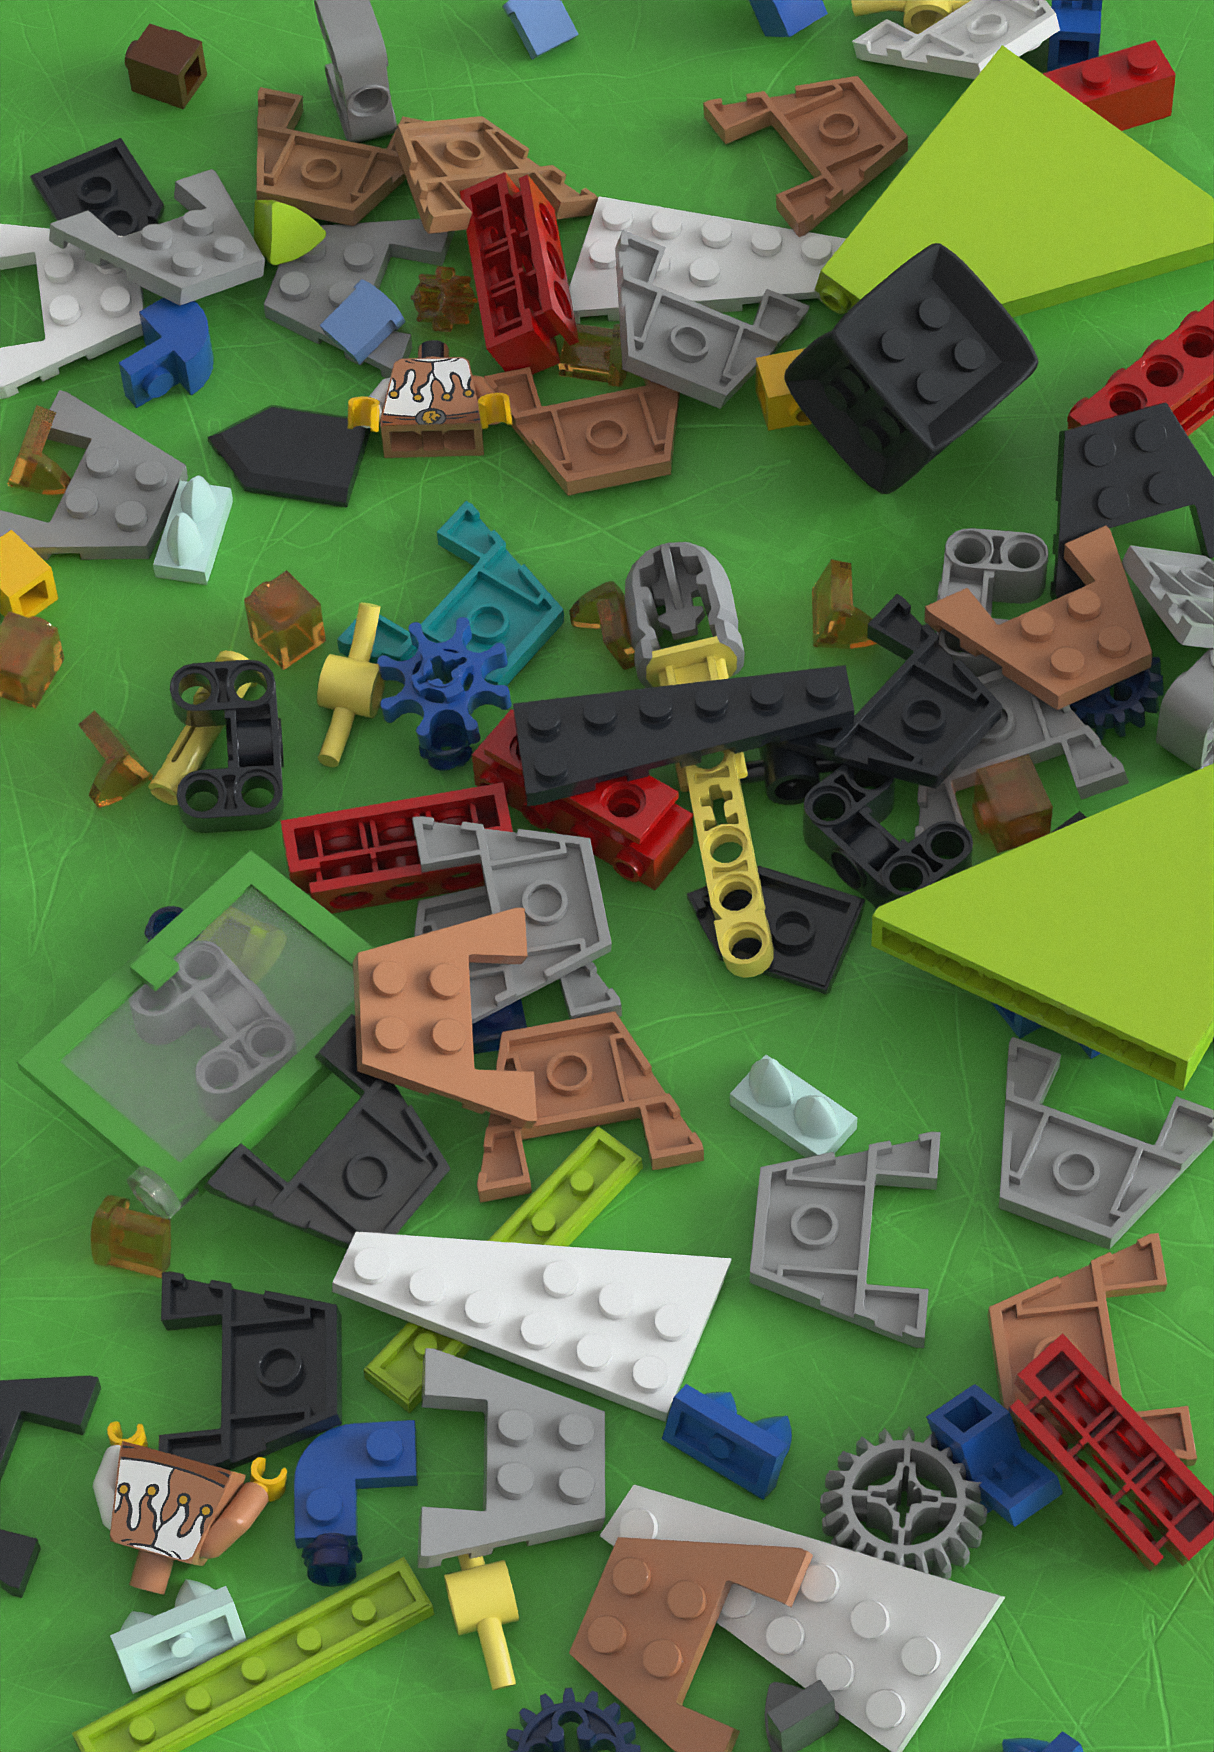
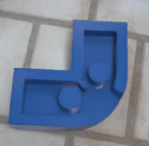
M415 1420L345 1424L324 1432L308 1445L298 1461L294 1478L295 1542L297 1549L358 1545L357 1489L418 1486Z

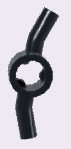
M767 743L759 748L761 760L746 762L748 776L740 779L741 785L764 781L766 794L771 801L782 805H796L804 803L806 794L821 782V773L834 772L843 764Z

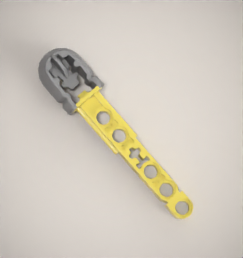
M689 542L665 543L646 551L632 565L625 580V612L631 645L635 650L634 661L637 677L645 688L729 679L738 674L744 666L745 652L741 634L738 632V618L731 584L722 565L704 547ZM701 597L713 637L661 649L658 638L663 635V628L671 631L674 640L698 635V624L704 619L705 612L703 606H694L692 599ZM665 605L666 613L658 616L656 608ZM727 749L721 751L724 753L722 762L711 769H702L695 764L681 768L679 762L675 763L680 791H689L711 908L716 919L714 924L721 955L727 969L731 973L742 978L760 975L770 967L774 958V948L769 923L765 914L766 908L740 779L748 776L744 752L735 754ZM718 798L724 799L723 807L728 824H717L712 809L714 805L713 800ZM734 842L743 847L740 856L732 862L721 863L713 859L715 849L724 843ZM734 890L748 891L752 894V899L745 908L738 911H730L722 906V901L728 893ZM744 938H754L762 943L760 951L752 958L738 959L731 954L733 946Z

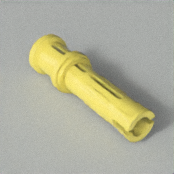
M225 650L219 653L214 662L250 659L234 651ZM250 682L242 685L236 692L237 695L243 699L248 688L255 687L258 683ZM199 687L193 697V704L197 705L206 701L210 696V692L203 687ZM186 725L171 748L162 767L148 786L149 789H152V795L169 805H178L176 796L178 785L190 772L198 771L218 734L226 725L207 727Z

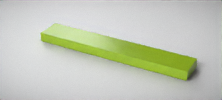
M597 1126L487 1241L568 1247L643 1169L642 1158ZM408 1322L363 1369L364 1376L367 1381L410 1413L422 1401V1367L425 1349H437L462 1359L472 1346Z
M402 1557L73 1732L74 1741L80 1752H180L435 1615L433 1605L405 1557Z

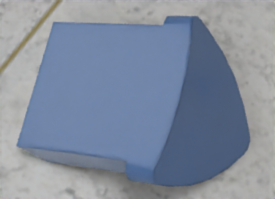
M509 0L502 6L507 17H510L532 60L579 35L561 0Z
M363 279L353 287L355 290L320 324L325 335L359 365L393 331H397L406 322L397 306L378 288Z

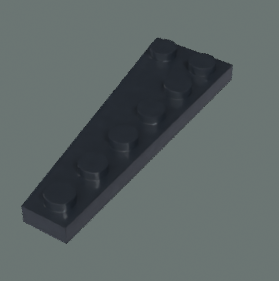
M846 665L513 703L527 807L596 790V783L626 776L628 782L648 777L650 769L679 762L681 768L698 764L701 763V756L728 749L737 754L760 748L770 742H783L854 723L855 711Z

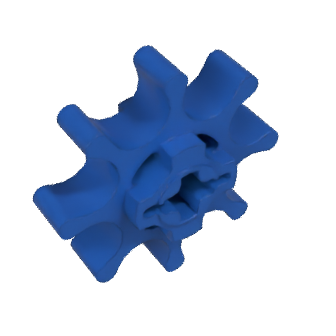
M465 617L457 619L456 631L452 638L441 643L429 641L423 635L421 624L418 622L411 623L408 629L412 645L418 649L416 654L405 661H395L385 655L380 656L377 660L383 680L398 681L404 684V688L400 693L381 700L380 705L384 720L392 723L401 715L407 713H416L422 716L423 720L417 727L416 732L419 745L423 749L431 748L434 732L438 727L446 723H456L462 726L466 731L468 742L471 744L478 743L481 737L478 723L471 716L474 710L486 704L494 705L502 710H508L512 705L509 688L506 685H492L484 680L491 671L507 666L508 659L504 644L496 643L489 650L481 653L468 650L466 646L472 638L470 622Z

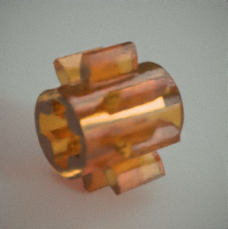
M437 266L435 275L420 274L418 276L420 283L417 285L414 295H411V300L414 301V306L419 313L416 319L418 322L433 323L434 331L451 332L453 324H469L468 315L471 313L474 304L478 301L474 297L472 288L469 286L472 280L470 276L455 275L454 267Z

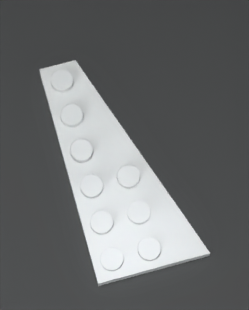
M599 196L569 286L575 322L580 324V317L608 315V321H620L615 247L622 230L666 247L653 281L654 286L718 312L742 311V304L760 303L766 289L793 300L818 298L822 302L820 294L814 290L820 271L846 238L811 232L798 237L793 229Z
M355 1232L332 1282V1292L666 1422L673 1398L678 1393L729 1271L732 1258Z
M637 1485L632 1486L600 1534V1537L612 1546L615 1545L618 1537L795 1547L813 1554L792 1607L733 1584L717 1623L804 1688L821 1679L834 1698L835 1711L891 1752H903L1005 1599L1001 1595L966 1586Z

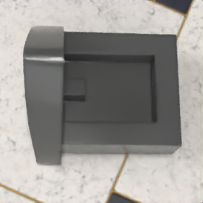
M821 1679L805 1689L780 1682H773L769 1685L765 1704V1727L771 1752H798L838 1726L839 1714L835 1711L834 1698Z

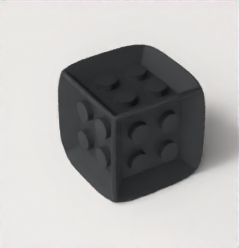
M934 243L914 255L866 294L839 320L832 331L823 334L808 345L788 366L785 371L784 380L801 410L848 466L873 489L881 494H889L908 482L955 439L974 426L1027 380L1036 370L1038 358L1022 329L979 277L955 253L940 243Z

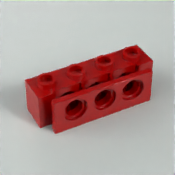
M503 172L459 192L461 200L472 212L466 233L486 349L505 372L530 367L533 375L560 363L555 336L561 334L570 346L578 343L579 338L555 210L528 174L519 178L520 191L506 172Z
M1214 300L1199 312L1197 310L1190 312L1182 320L1178 329L1164 340L1157 339L1152 342L1140 359L1127 369L1121 368L1108 379L1106 385L1092 397L1080 399L1068 414V429L1165 402L1172 410L1187 436L1214 416Z
M512 709L472 754L475 786L479 787L503 782L507 804L522 812L523 816L532 825L540 829L549 828L557 834L590 838L593 855L612 865L615 871L628 881H639L656 890L694 844L693 813L675 804L679 798L678 791L650 775L629 782L626 776L596 783V790L527 807L514 710Z
M502 782L280 820L290 881L306 894L310 893L311 898L331 914L485 886L480 863L422 873L412 818L419 816L434 818V822L461 826L462 822L483 824L484 829L513 832L504 784ZM469 872V874L465 876L452 877L453 875ZM414 882L412 885L397 887L400 884ZM350 892H358V894L351 896H341Z
M1063 1333L1017 1374L1014 1384L1030 1402L1025 1406L1017 1399L1009 1407L1008 1411L1015 1426L1149 1571L1164 1558L1159 1552L1163 1546L1184 1566L1214 1539V1496ZM1041 1404L1077 1442L1072 1449L1069 1448L1067 1442L1045 1417L1035 1411ZM1084 1450L1120 1491L1113 1495L1100 1476L1077 1455ZM1126 1496L1163 1537L1156 1542L1146 1526L1134 1513L1119 1502Z

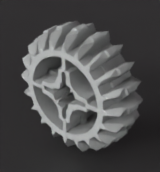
M909 1426L904 1430L902 1440L893 1441L891 1434L884 1428L879 1433V1445L874 1446L861 1436L860 1440L856 1442L857 1456L842 1451L838 1457L839 1470H829L826 1475L825 1487L829 1491L824 1492L820 1498V1510L827 1514L822 1518L823 1533L825 1536L834 1537L831 1540L832 1545L927 1574L933 1573L941 1578H951L952 1568L950 1563L965 1568L970 1560L968 1548H977L982 1541V1531L978 1527L983 1526L987 1518V1508L980 1504L981 1492L979 1484L982 1482L966 1481L964 1464L952 1463L953 1455L950 1447L942 1451L937 1450L938 1441L934 1432L927 1436L923 1443L914 1441V1431ZM895 1475L890 1482L884 1485H869L882 1477ZM916 1476L933 1483L946 1497H941V1491L925 1488L920 1484ZM906 1491L908 1494L907 1506H910L909 1513H906L905 1527L901 1528L899 1526L900 1513L897 1512V1507L901 1505L902 1492ZM859 1521L866 1522V1527L879 1529L887 1534L891 1543L873 1536ZM939 1528H945L934 1538L923 1543L911 1545L917 1536L923 1533H938Z

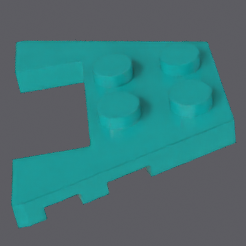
M465 501L437 531V540L439 546L474 567L421 623L423 635L429 641L441 643L452 638L456 631V621L458 618H467L472 632V638L466 646L468 650L481 653L489 650L496 643L504 644L508 659L507 666L491 671L484 680L492 685L507 686L564 623V609L526 565L523 564L521 566L506 549V542L495 530L490 531L480 519V513L473 504ZM379 614L369 662L378 664L377 660L382 655L388 656L395 661H405L412 658L418 649L412 645L409 631ZM356 619L337 639L338 650L345 656H349Z

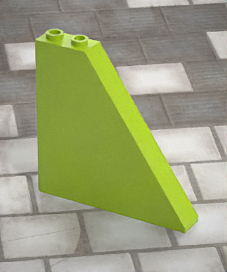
M1002 45L821 269L814 290L820 294L822 302L832 311L839 314L847 313L866 294L910 258L927 246L940 243L968 265L1013 318L1213 260L1214 198Z
M1214 763L879 906L872 916L871 946L1184 1091L1214 1038Z

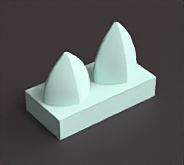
M200 475L193 477L188 482L179 481L153 563L155 577L204 585L208 584L233 503L231 488L209 485Z
M768 1055L756 1061L747 1076L730 1093V1105L805 1158L831 1152L835 1154L857 1129V1117Z
M185 1579L178 1592L175 1608L156 1616L132 1611L122 1625L121 1630L110 1635L133 1694L197 1667L247 1640L234 1601L227 1587L224 1586L214 1590L206 1584Z

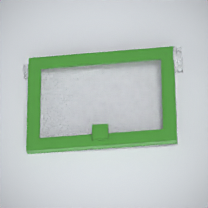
M250 850L17 1061L18 1068L137 1169L127 1178L131 1191L153 1215L167 1222L196 1194L201 1197L207 1191L203 1186L240 1143L251 1150L333 1073L317 1060L315 1056L351 1014L355 1016L353 960L357 953L373 949L374 947L264 859Z

